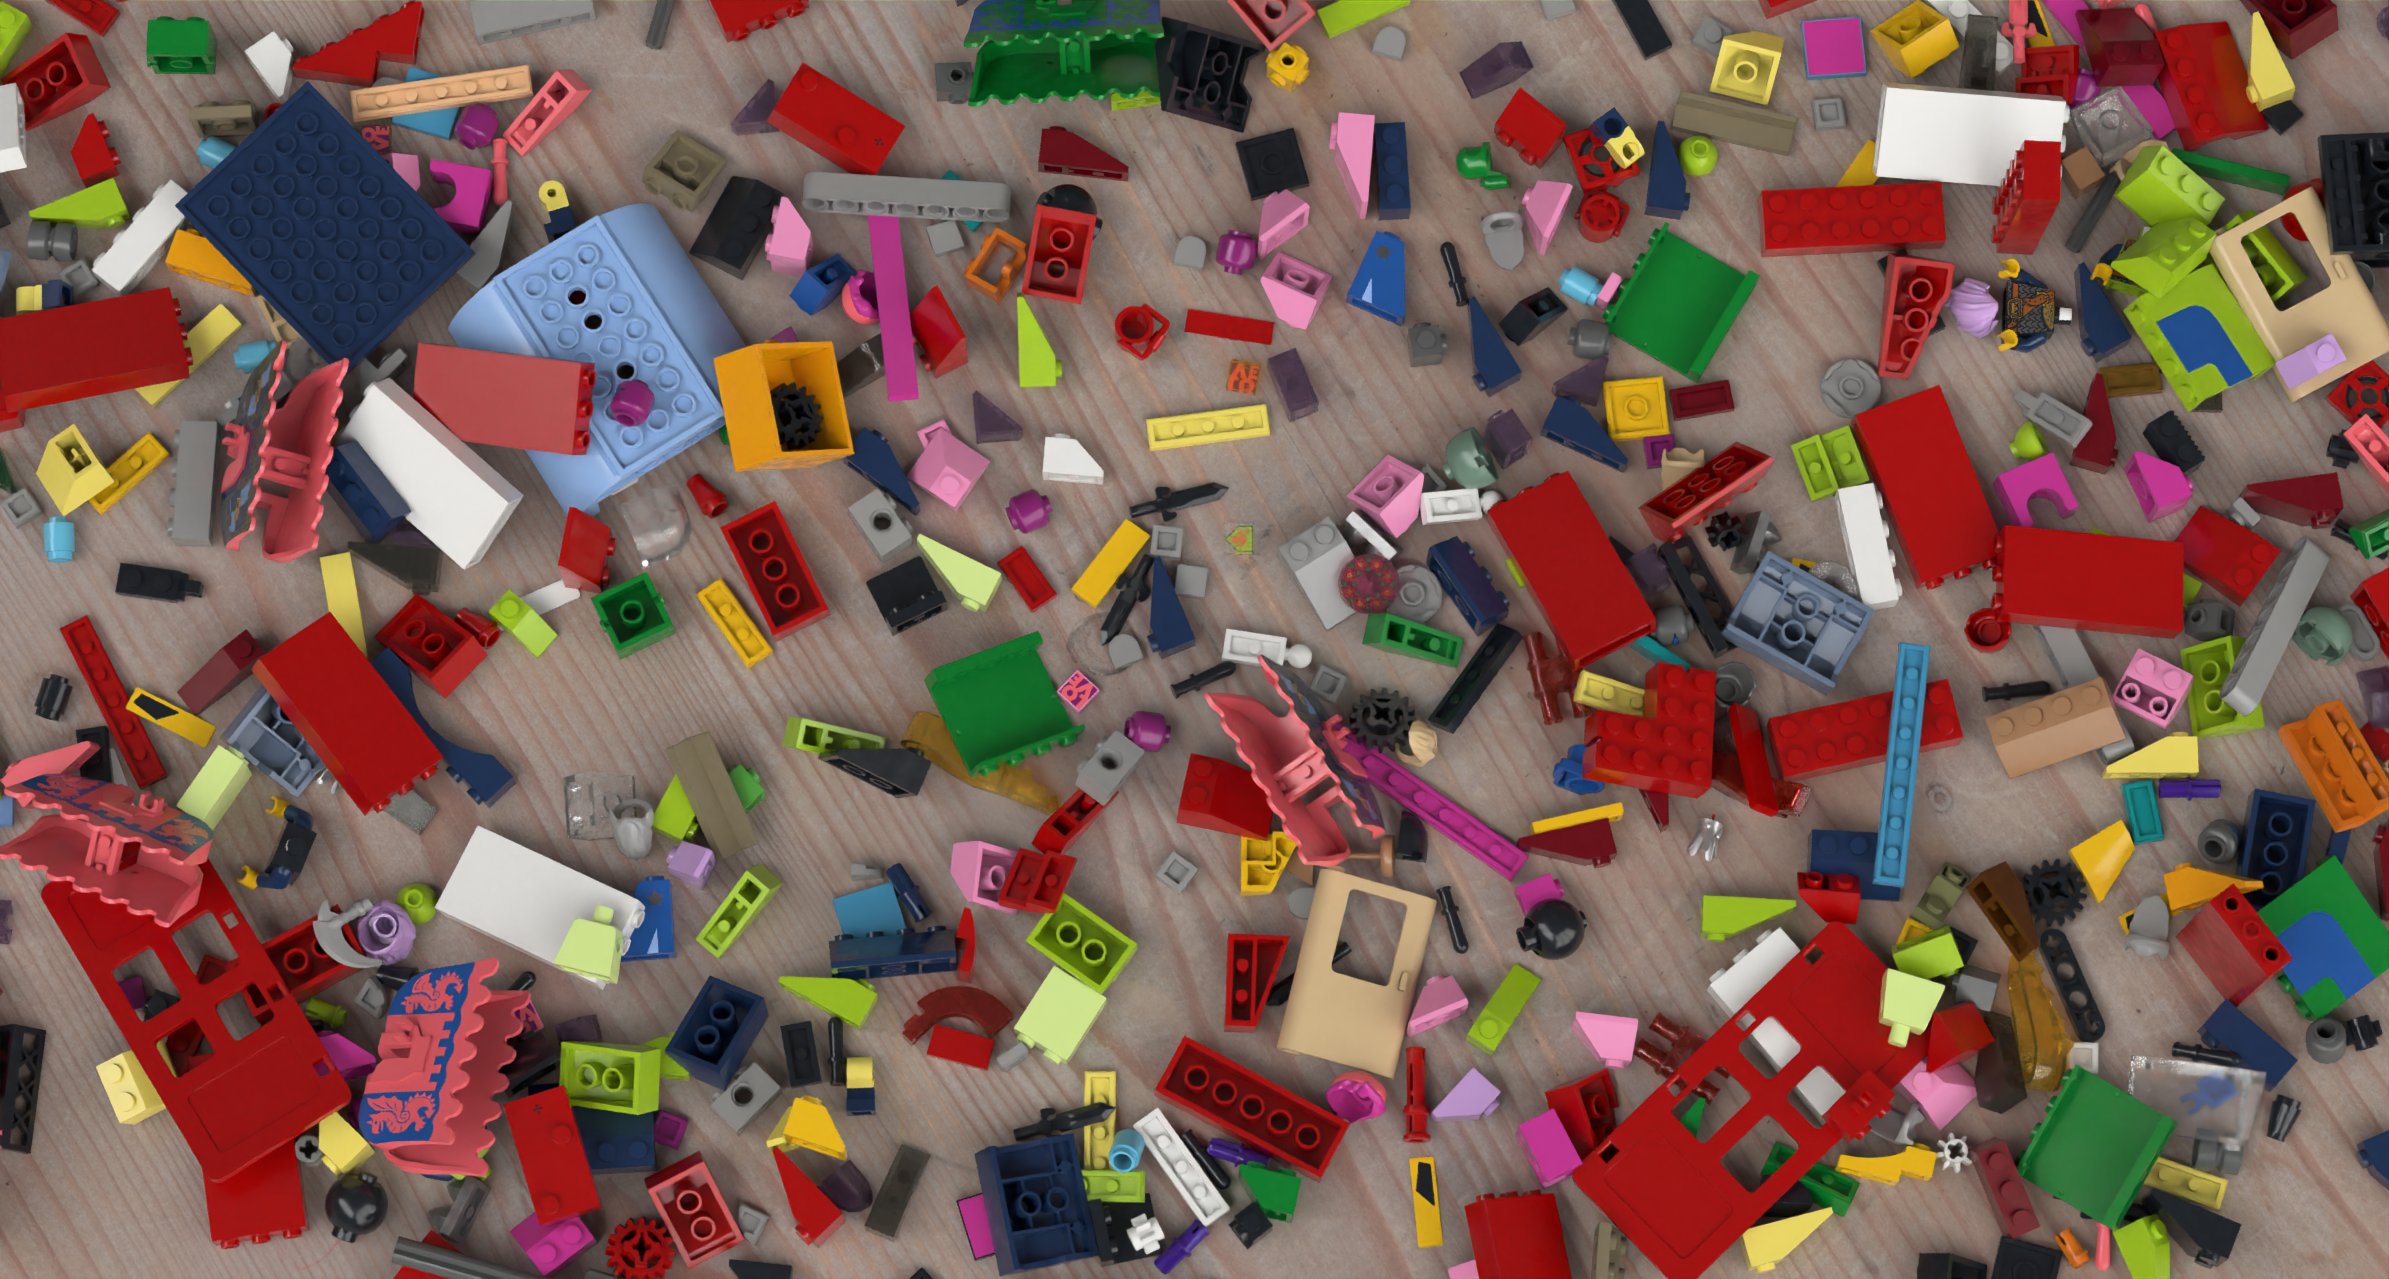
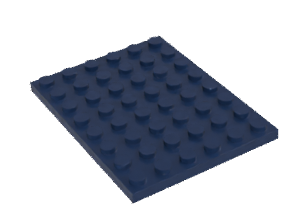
M309 81L175 205L328 365L343 358L349 359L348 369L344 378L476 254Z

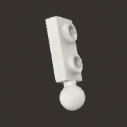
M1478 489L1422 493L1420 500L1423 525L1479 520L1482 518V511L1488 514L1491 506L1503 500L1498 492L1492 490L1484 492L1479 498Z
M1226 629L1222 661H1232L1233 663L1261 667L1257 657L1262 654L1282 666L1284 660H1287L1295 668H1304L1310 664L1312 653L1303 644H1296L1291 648H1286L1287 638Z

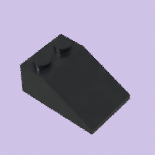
M907 747V749L834 750L820 753L818 757L819 760L896 798L917 796L932 763L923 758L925 754L922 751L913 747Z
M2156 1188L2151 1189L2143 1196L2141 1203L2153 1215H2158L2159 1220L2164 1223L2169 1235L2187 1255L2195 1258L2194 1262L2196 1264L2212 1269L2213 1266L2218 1267L2229 1259L2242 1224Z

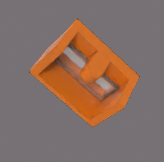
M996 227L992 235L988 234L984 238L980 247L981 252L976 259L973 258L969 261L964 274L968 286L988 296L999 305L1027 263L1029 249L1026 243Z

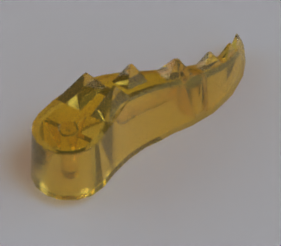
M915 712L900 742L905 749L913 747L922 751L925 754L923 758L931 761L942 770L971 787L1009 798L1046 815L1053 814L1059 808L1057 796L1049 797L1046 785L1038 786L1033 782L1030 768L1020 771L1016 767L1009 768L1007 764L999 767V771L989 777L983 778L981 774L970 778L943 719L929 712Z
M2038 947L2020 963L2010 951L2008 989L2016 1044L2015 1081L2017 1086L2022 1089L2055 1092L2061 1086V1080L2066 1069V1055L2073 1048L2074 1042L2065 1032L2063 1023L2066 1022L2065 1018L2057 1012L2050 999L2054 994L2043 985L2040 978L2044 968L2034 958V952Z

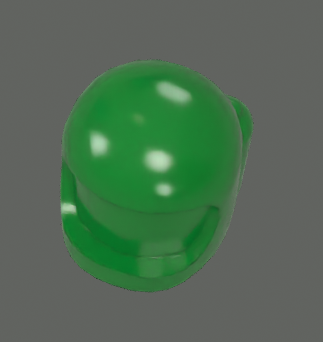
M1483 142L1482 146L1463 147L1456 155V169L1460 176L1469 180L1483 179L1480 182V187H1484L1487 190L1511 188L1510 176L1493 171L1490 142Z

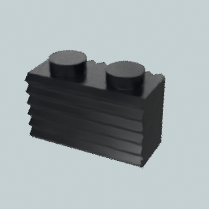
M2170 410L2150 422L2146 429H2144L2143 435L2160 460L2180 467L2183 475H2190L2199 469L2205 460V456L2201 455L2202 451L2198 450V446L2194 445L2195 441L2191 440L2192 436L2188 435V431L2184 430L2185 426L2181 425V421L2177 420L2178 416L2174 415L2175 411Z

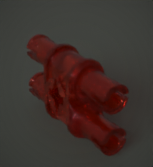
M1541 632L1534 633L1535 645L1531 633L1523 636L1529 658L1526 669L1530 672L1534 688L1533 697L1540 702L1544 725H1552L1551 712L1555 724L1563 721L1557 699L1559 693H1569L1575 719L1582 718L1581 706L1585 717L1592 715L1593 710L1591 706L1573 701L1579 675L1584 668L1574 671L1556 638L1559 656L1550 659L1546 655ZM1554 670L1564 674L1561 681H1557L1556 676H1553Z
M1659 1012L1649 1026V1029L1670 1041L1673 1048L1670 1052L1664 1053L1642 1037L1633 1050V1055L1655 1068L1654 1072L1657 1076L1660 1074L1668 1079L1678 1069L1680 1057L1677 1053L1683 1055L1691 1049V1057L1706 1040L1689 1030V1026L1680 1027ZM1721 1066L1714 1069L1715 1072L1726 1080L1730 1075ZM1681 1078L1674 1083L1680 1087V1091L1687 1087ZM1703 1079L1691 1093L1699 1098H1705V1102L1710 1105L1720 1091V1088Z

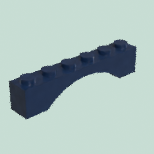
M388 647L371 662V665L442 754V760L449 766L445 771L455 782L459 783L462 780L470 788L466 792L478 805L484 802L490 808L516 784L514 777L493 755L476 753L460 748L445 740L432 729L417 707L413 692L412 675L409 668Z

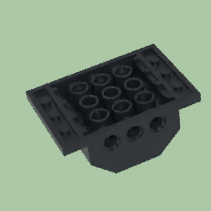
M2389 132L2320 135L2317 138L2330 255L2350 254L2353 261L2363 262L2369 265L2371 269L2389 268Z

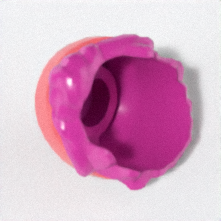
M859 269L857 275L850 276L849 281L843 287L841 304L847 318L862 325L877 324L879 322L874 272H865Z
M1355 1070L1342 1073L1335 1078L1330 1088L1326 1091V1100L1333 1114L1338 1115L1341 1119L1346 1118L1351 1124L1368 1118L1379 1117L1386 1111V1090L1369 1072Z

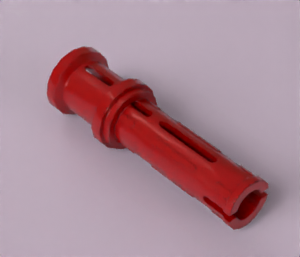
M1423 1047L1406 1048L1407 1105L1403 1109V1115L1406 1116V1134L1403 1135V1141L1407 1143L1431 1141V1135L1427 1132V1116L1430 1115V1109L1426 1105V1048Z

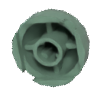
M1474 427L1458 433L1449 441L1445 451L1447 462L1443 464L1447 477L1450 480L1456 479L1461 486L1468 489H1479L1499 479L1494 460L1490 452L1487 453L1482 446L1485 442Z
M2320 605L2304 611L2295 629L2296 633L2292 637L2297 646L2311 659L2317 661L2319 658L2328 661L2325 665L2336 666L2352 646L2353 631L2348 617L2343 611Z

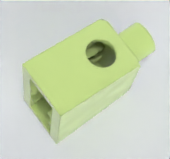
M596 905L592 921L576 918L554 960V964L562 971L617 984L623 946V933L618 928L610 926L614 910Z
M1890 968L1885 971L1882 978L1878 1020L1881 1024L1891 1026L1888 1038L1889 1044L1906 1047L1909 1033L1921 1035L1925 1031L1943 994L1945 985Z

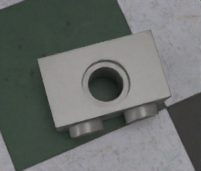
M879 488L847 507L849 517L882 564L913 544L911 534L914 531L905 517L899 519L894 511L897 506L888 493L883 495ZM885 518L891 522V525L885 530H879L874 526L875 522Z
M1117 730L1109 738L1103 736L1094 748L1096 752L1091 759L1086 756L1076 769L1079 775L1075 785L1103 806L1106 805L1140 765L1145 753L1142 748ZM1102 763L1111 765L1113 769L1104 767Z
M755 1062L750 1067L747 1064L741 1067L733 1077L736 1081L728 1089L726 1088L725 1091L719 1089L711 1098L713 1101L710 1105L711 1110L737 1136L783 1093L781 1087ZM741 1090H749L752 1092L753 1098L747 1104H740L736 1101L737 1093Z

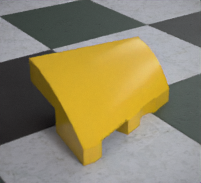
M2121 819L2068 851V854L2084 877L2082 881L2086 882V887L2097 904L2104 900L2114 881L2135 850V847Z
M1273 831L1272 834L1268 835L1267 841L1240 836V896H1259L1273 892L1296 847V843L1285 832Z

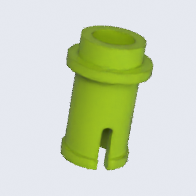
M316 997L311 998L306 1009L307 1016L330 1023L331 1028H342L348 1016V1010H345L343 1005L335 1006Z

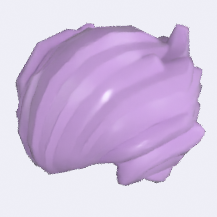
M1965 278L1964 282L1958 287L1951 289V296L1946 303L1944 302L1943 306L1949 307V312L1953 313L1956 317L1955 325L1958 326V329L1969 332L1978 338L1985 337L1992 333L1998 325L1999 321L1995 317L1999 309L1998 302L1989 294L1988 288H1990V285L1985 281Z
M383 898L373 904L374 907L370 909L366 916L358 920L355 926V933L360 946L367 956L373 959H381L384 965L389 966L402 961V959H406L409 951L413 948L416 928L408 913L401 906Z

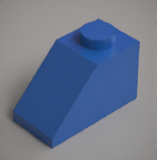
M836 254L806 270L789 296L797 303L801 310L812 316L831 304L842 293L843 287L849 281L850 276H856L858 272L839 254Z

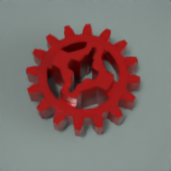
M643 1217L639 1218L636 1225L633 1224L631 1219H627L625 1229L617 1225L614 1231L616 1235L610 1234L607 1241L610 1246H607L605 1250V1255L612 1256L608 1259L607 1266H616L614 1276L618 1277L623 1274L625 1279H655V1276H657L659 1279H663L666 1273L664 1269L670 1270L673 1263L670 1258H673L675 1254V1249L668 1248L672 1245V1237H663L666 1228L655 1229V1220H652L649 1225H645ZM631 1235H634V1238H632L630 1241H624V1243H622L624 1239ZM639 1243L643 1254L642 1261H640L639 1252L636 1250ZM650 1263L656 1264L652 1268L646 1269Z

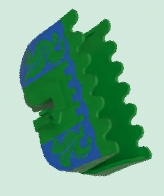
M1058 0L983 1L974 9L970 28L964 39V47L966 48L981 46L984 41L989 40L977 52L968 105L971 107L983 106L990 99H997L1003 105H1010L1016 103L1022 97L1028 98L1032 103H1043L1050 96H1058L1060 100L1070 102L1076 100L1081 94H1087L1093 100H1103L1110 93H1119L1122 98L1130 99L1136 97L1141 91H1148L1152 96L1160 97L1155 51L1157 38L1164 37V29L1160 18V1L1072 0V4L1059 5Z

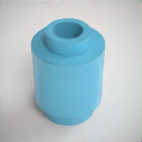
M210 135L207 140H201L196 155L200 157V164L214 169L238 146Z
M1574 266L1572 270L1566 268L1558 281V284L1562 286L1560 292L1584 306L1589 304L1593 307L1597 296L1604 287L1603 284L1599 283L1600 279L1577 266Z
M267 339L238 344L239 351L233 352L237 370L243 369L244 374L252 373L255 367L275 348V340L267 342Z
M67 517L49 518V523L43 524L44 554L48 555V562L61 563L72 561V554L75 553L74 523L68 522Z
M1123 1129L1116 1134L1109 1152L1110 1164L1116 1171L1126 1173L1135 1169L1139 1164L1145 1147L1144 1138L1139 1132L1133 1129Z

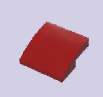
M2080 45L2025 48V62L2021 64V77L2015 78L2016 93L2061 96L2066 101V104H2072L2078 79Z
M1019 848L999 895V905L1027 912L1056 913L1077 859L1047 850L1046 854H1041Z
M964 907L955 936L956 947L964 950L958 973L959 981L971 984L976 964V936L971 909Z

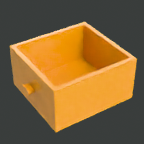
M779 339L766 340L764 343L753 344L713 358L735 472L812 468L854 454L832 341L779 343ZM782 383H785L786 386L795 383L797 390L803 386L806 387L805 394L807 396L815 395L812 401L813 404L821 405L817 415L824 417V420L818 423L822 431L816 434L817 439L801 449H798L796 446L790 450L787 447V442L780 446L770 390Z

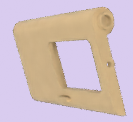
M2313 186L2227 232L2224 227L2215 231L2217 234L2209 252L2232 295L2276 362L2330 333L2335 337L2346 358L2345 361L2288 390L2278 369L2274 366L2272 369L2291 403L2389 351V326L2350 254L2330 255L2325 208ZM2286 213H2293L2330 279V285L2328 288L2285 311H2279L2276 309L2245 252L2241 239L2243 236Z
M1340 866L1320 869L1276 1049L1297 1056H1313L1377 1074L1394 1081L1437 901L1423 895L1346 874L1345 868ZM1351 890L1404 904L1406 907L1389 982L1386 986L1336 973L1332 970V961Z

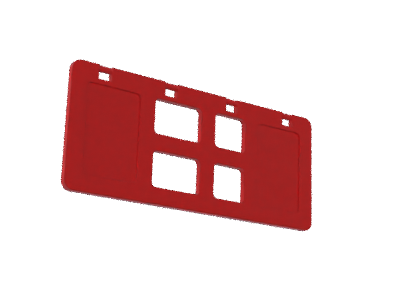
M140 842L124 843L118 870L122 871L137 863ZM208 857L206 862L198 864L204 875L197 905L179 917L170 927L156 924L154 922V915L131 914L127 911V904L105 903L100 900V893L78 892L73 889V882L71 881L49 882L41 891V898L211 1181L216 1183L224 1182L350 1102L352 1092ZM212 913L240 957V963L210 983L202 985L174 942L173 935L204 914ZM233 913L239 924L229 929L223 917ZM152 949L179 991L181 999L150 1020L143 1022L139 1019L114 977V971L144 951ZM255 984L273 1011L274 1018L241 1040H234L216 1010L217 1005L247 986ZM278 986L284 998L275 1003L268 991ZM196 1021L214 1049V1055L181 1077H175L157 1049V1043L187 1023ZM324 1061L330 1073L321 1078L314 1066Z
M1840 921L1830 922L1602 1141L1582 1161L1583 1164L1575 1168L1572 1173V1179L1576 1186L1667 1279H1697L1842 1138L1827 1122L1821 1128H1814L1787 1100V1094L1815 1067H1821L1845 1092L1868 1069L1892 1090L1928 1055L1933 1015L1921 1035L1909 1033L1906 1047H1898L1888 1043L1891 1026L1881 1024L1878 1020L1882 978L1888 968ZM1816 947L1823 955L1811 966L1804 958ZM1749 1013L1755 1021L1743 1031L1736 1023ZM1767 1018H1773L1800 1045V1052L1771 1079L1765 1078L1739 1051V1044ZM1721 1066L1749 1093L1750 1099L1707 1142L1701 1143L1673 1115L1672 1110L1711 1071ZM1681 1078L1687 1087L1675 1097L1668 1089ZM1771 1116L1798 1144V1150L1755 1192L1751 1193L1722 1166L1721 1158L1763 1117ZM1612 1144L1619 1152L1606 1163L1599 1155Z

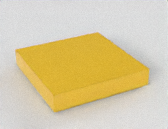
M1663 376L1602 382L1607 432L1613 442L1642 440L1644 437L1670 434Z

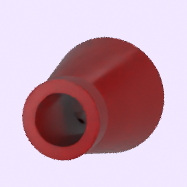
M695 474L687 481L686 486L691 491L703 515H708L709 518L713 519L727 509L729 502L726 500V494L704 479L701 474Z
M467 608L461 609L455 617V622L471 633L481 647L485 649L491 648L501 635V629L497 627V622L476 614Z

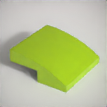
M1849 425L1822 436L1818 434L1790 445L1812 502L1834 496L1838 489L1872 482Z

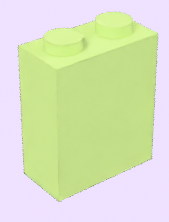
M218 745L177 803V809L202 820L213 831L252 776L251 771L247 767L249 762L244 759L245 756L231 746L226 750Z
M1054 965L1015 1025L1014 1033L1018 1035L1016 1039L1019 1042L1022 1041L1030 1049L1035 1045L1043 1050V1057L1056 1065L1062 1062L1067 1065L1107 1004V998Z

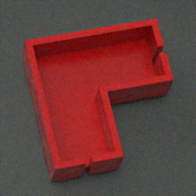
M1658 662L1645 673L1643 717L1601 709L1596 710L1585 720L1584 747L1589 748L1583 752L1582 779L1698 799L1711 788L1716 672L1692 667L1685 672V666Z

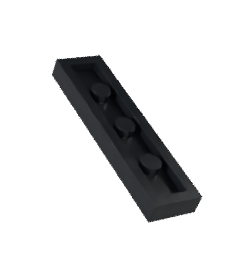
M1497 623L1430 715L1428 721L1433 726L1454 734L1490 682L1498 674L1503 664L1514 652L1523 636L1517 630Z

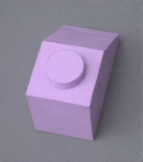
M2330 333L2274 364L2288 390L2345 361L2346 358L2335 337Z
M682 841L679 847L674 846L666 859V863L669 864L667 867L669 874L700 890H703L717 864L712 850Z
M1473 1067L1433 1110L1430 1118L1437 1122L1479 1120L1483 1114L1489 1117L1501 1104L1497 1101L1501 1092Z

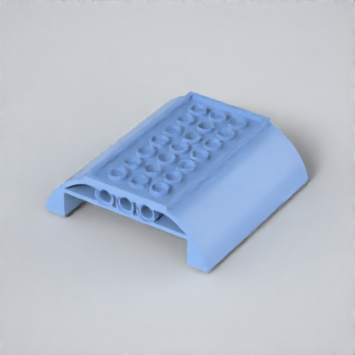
M649 203L632 204L600 216L596 215L493 277L490 283L479 290L458 311L448 327L449 333L459 347L595 363L596 383L592 389L593 413L589 420L590 444L586 455H567L524 449L567 516L569 507H575L591 517L600 513L598 502L726 425L713 358L746 347L655 205ZM574 291H582L586 294V299L583 303L575 305L569 301L570 294ZM589 316H599L602 319L601 326L597 329L587 328L585 321ZM621 366H632L634 368L633 376L629 379L620 378L617 375V371ZM638 379L648 385V388L654 394L655 401L644 423L634 427L624 426L614 419V415L610 410V404L620 383Z

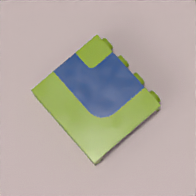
M2212 263L2189 273L2161 299L2148 292L2138 297L2123 310L2188 412L2192 411L2205 399L2249 378L2252 381L2260 378L2275 366L2274 363L2276 361Z

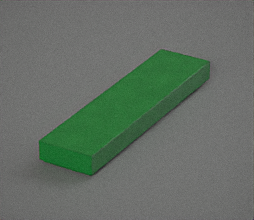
M2176 148L2171 151L2199 176L2283 195L2289 185L2290 176Z

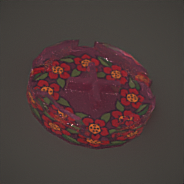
M1369 553L1356 556L1345 564L1340 572L1338 587L1341 598L1349 608L1357 613L1370 615L1381 613L1393 604L1397 592H1399L1400 581L1398 572L1390 561L1382 556Z

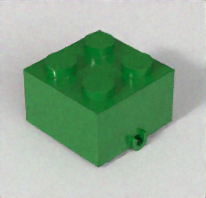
M168 16L157 17V20H148L147 66H152L155 74L215 75L217 39L209 21H205L201 17L175 20Z
M647 572L591 598L594 609L600 619L599 623L604 633H607L620 660L675 634L673 624L663 606L665 601L661 593L656 592Z

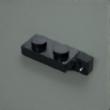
M120 563L115 593L121 596L178 603V601L184 602L185 596L202 598L204 585L200 581L188 580L189 575L181 571Z

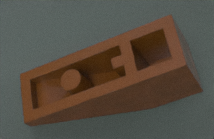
M2006 861L1981 872L1966 889L2020 963L2039 946L2024 887Z

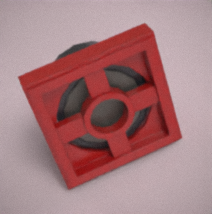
M1588 128L1563 136V142L1583 193L1596 189L1601 192L1603 190L1606 191L1610 186L1616 188L1624 180L1640 175L1637 161L1625 169L1619 166L1599 138H1595Z
M2371 360L2351 371L2326 396L2325 400L2352 425L2364 414H2367L2382 429L2389 421V375Z

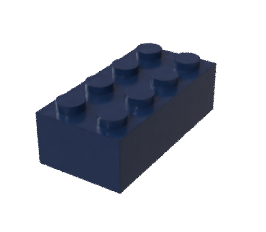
M2254 789L2248 796L2242 831L2243 842L2239 849L2235 875L2263 881V888L2243 894L2255 911H2258L2304 877L2316 800Z

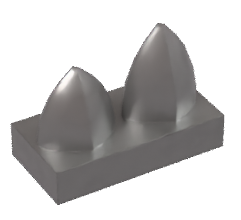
M1361 509L1353 510L1345 519L1348 523L1344 528L1343 537L1350 548L1360 546L1366 541L1370 542L1364 551L1363 557L1380 558L1382 563L1383 561L1388 563L1390 560L1397 559L1404 551Z
M1761 510L1746 515L1742 528L1745 536L1740 537L1739 546L1736 547L1731 563V571L1738 574L1748 572L1754 574L1766 552L1761 550L1762 545H1773L1781 540L1777 529L1770 522V514Z
M467 1175L466 1179L457 1180L447 1185L448 1193L454 1201L452 1207H437L428 1211L432 1223L439 1232L462 1245L491 1190L490 1187Z

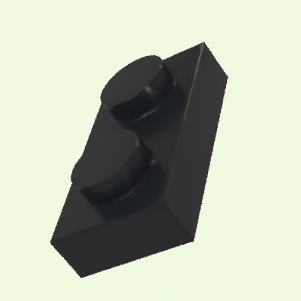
M811 1021L780 1026L791 1089L822 1083Z

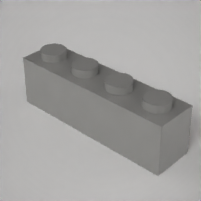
M475 0L469 2L479 45L596 20L592 0Z
M181 420L180 430H175L174 446L178 448V459H173L172 476L176 477V487L170 490V506L174 507L173 518L168 519L167 532L168 536H172L176 546L213 547L221 428L217 421Z

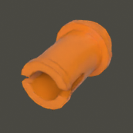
M2070 1227L2053 1238L2069 1260L2067 1262L2068 1266L2072 1265L2074 1269H2078L2090 1260L2087 1255L2089 1251L2083 1249Z

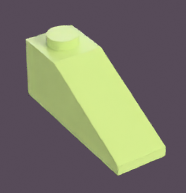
M919 534L917 537L918 548L955 596L962 601L961 605L973 612H977L978 609L986 612L1002 582V573Z

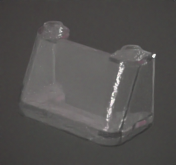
M2132 1055L2127 1094L2178 1122L2172 1136L2222 1143L2221 1149L2240 1151L2241 1146H2248L2264 1091L2267 1072Z

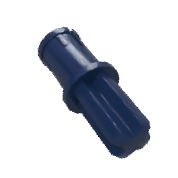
M894 864L886 870L887 877L899 894L898 900H903L916 923L933 913L919 893V885H914L902 864Z

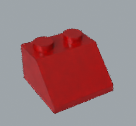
M1520 87L1496 121L1494 133L1496 134V139L1502 145L1508 148L1511 146L1518 151L1519 157L1530 166L1534 164L1541 169L1563 143L1567 124Z

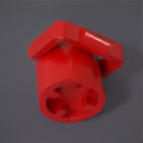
M1593 190L1584 194L1574 218L1579 219V231L1584 238L1590 242L1602 243L1611 239L1613 235L1618 238L1629 215V206L1619 201L1620 197L1604 190L1602 193ZM1620 209L1624 210V214L1619 222Z
M1143 304L1141 307L1130 306L1123 309L1117 315L1115 320V340L1123 351L1143 361L1152 352H1156L1166 338L1164 334L1168 330L1170 322L1147 304ZM1153 318L1163 324L1159 331L1155 333Z

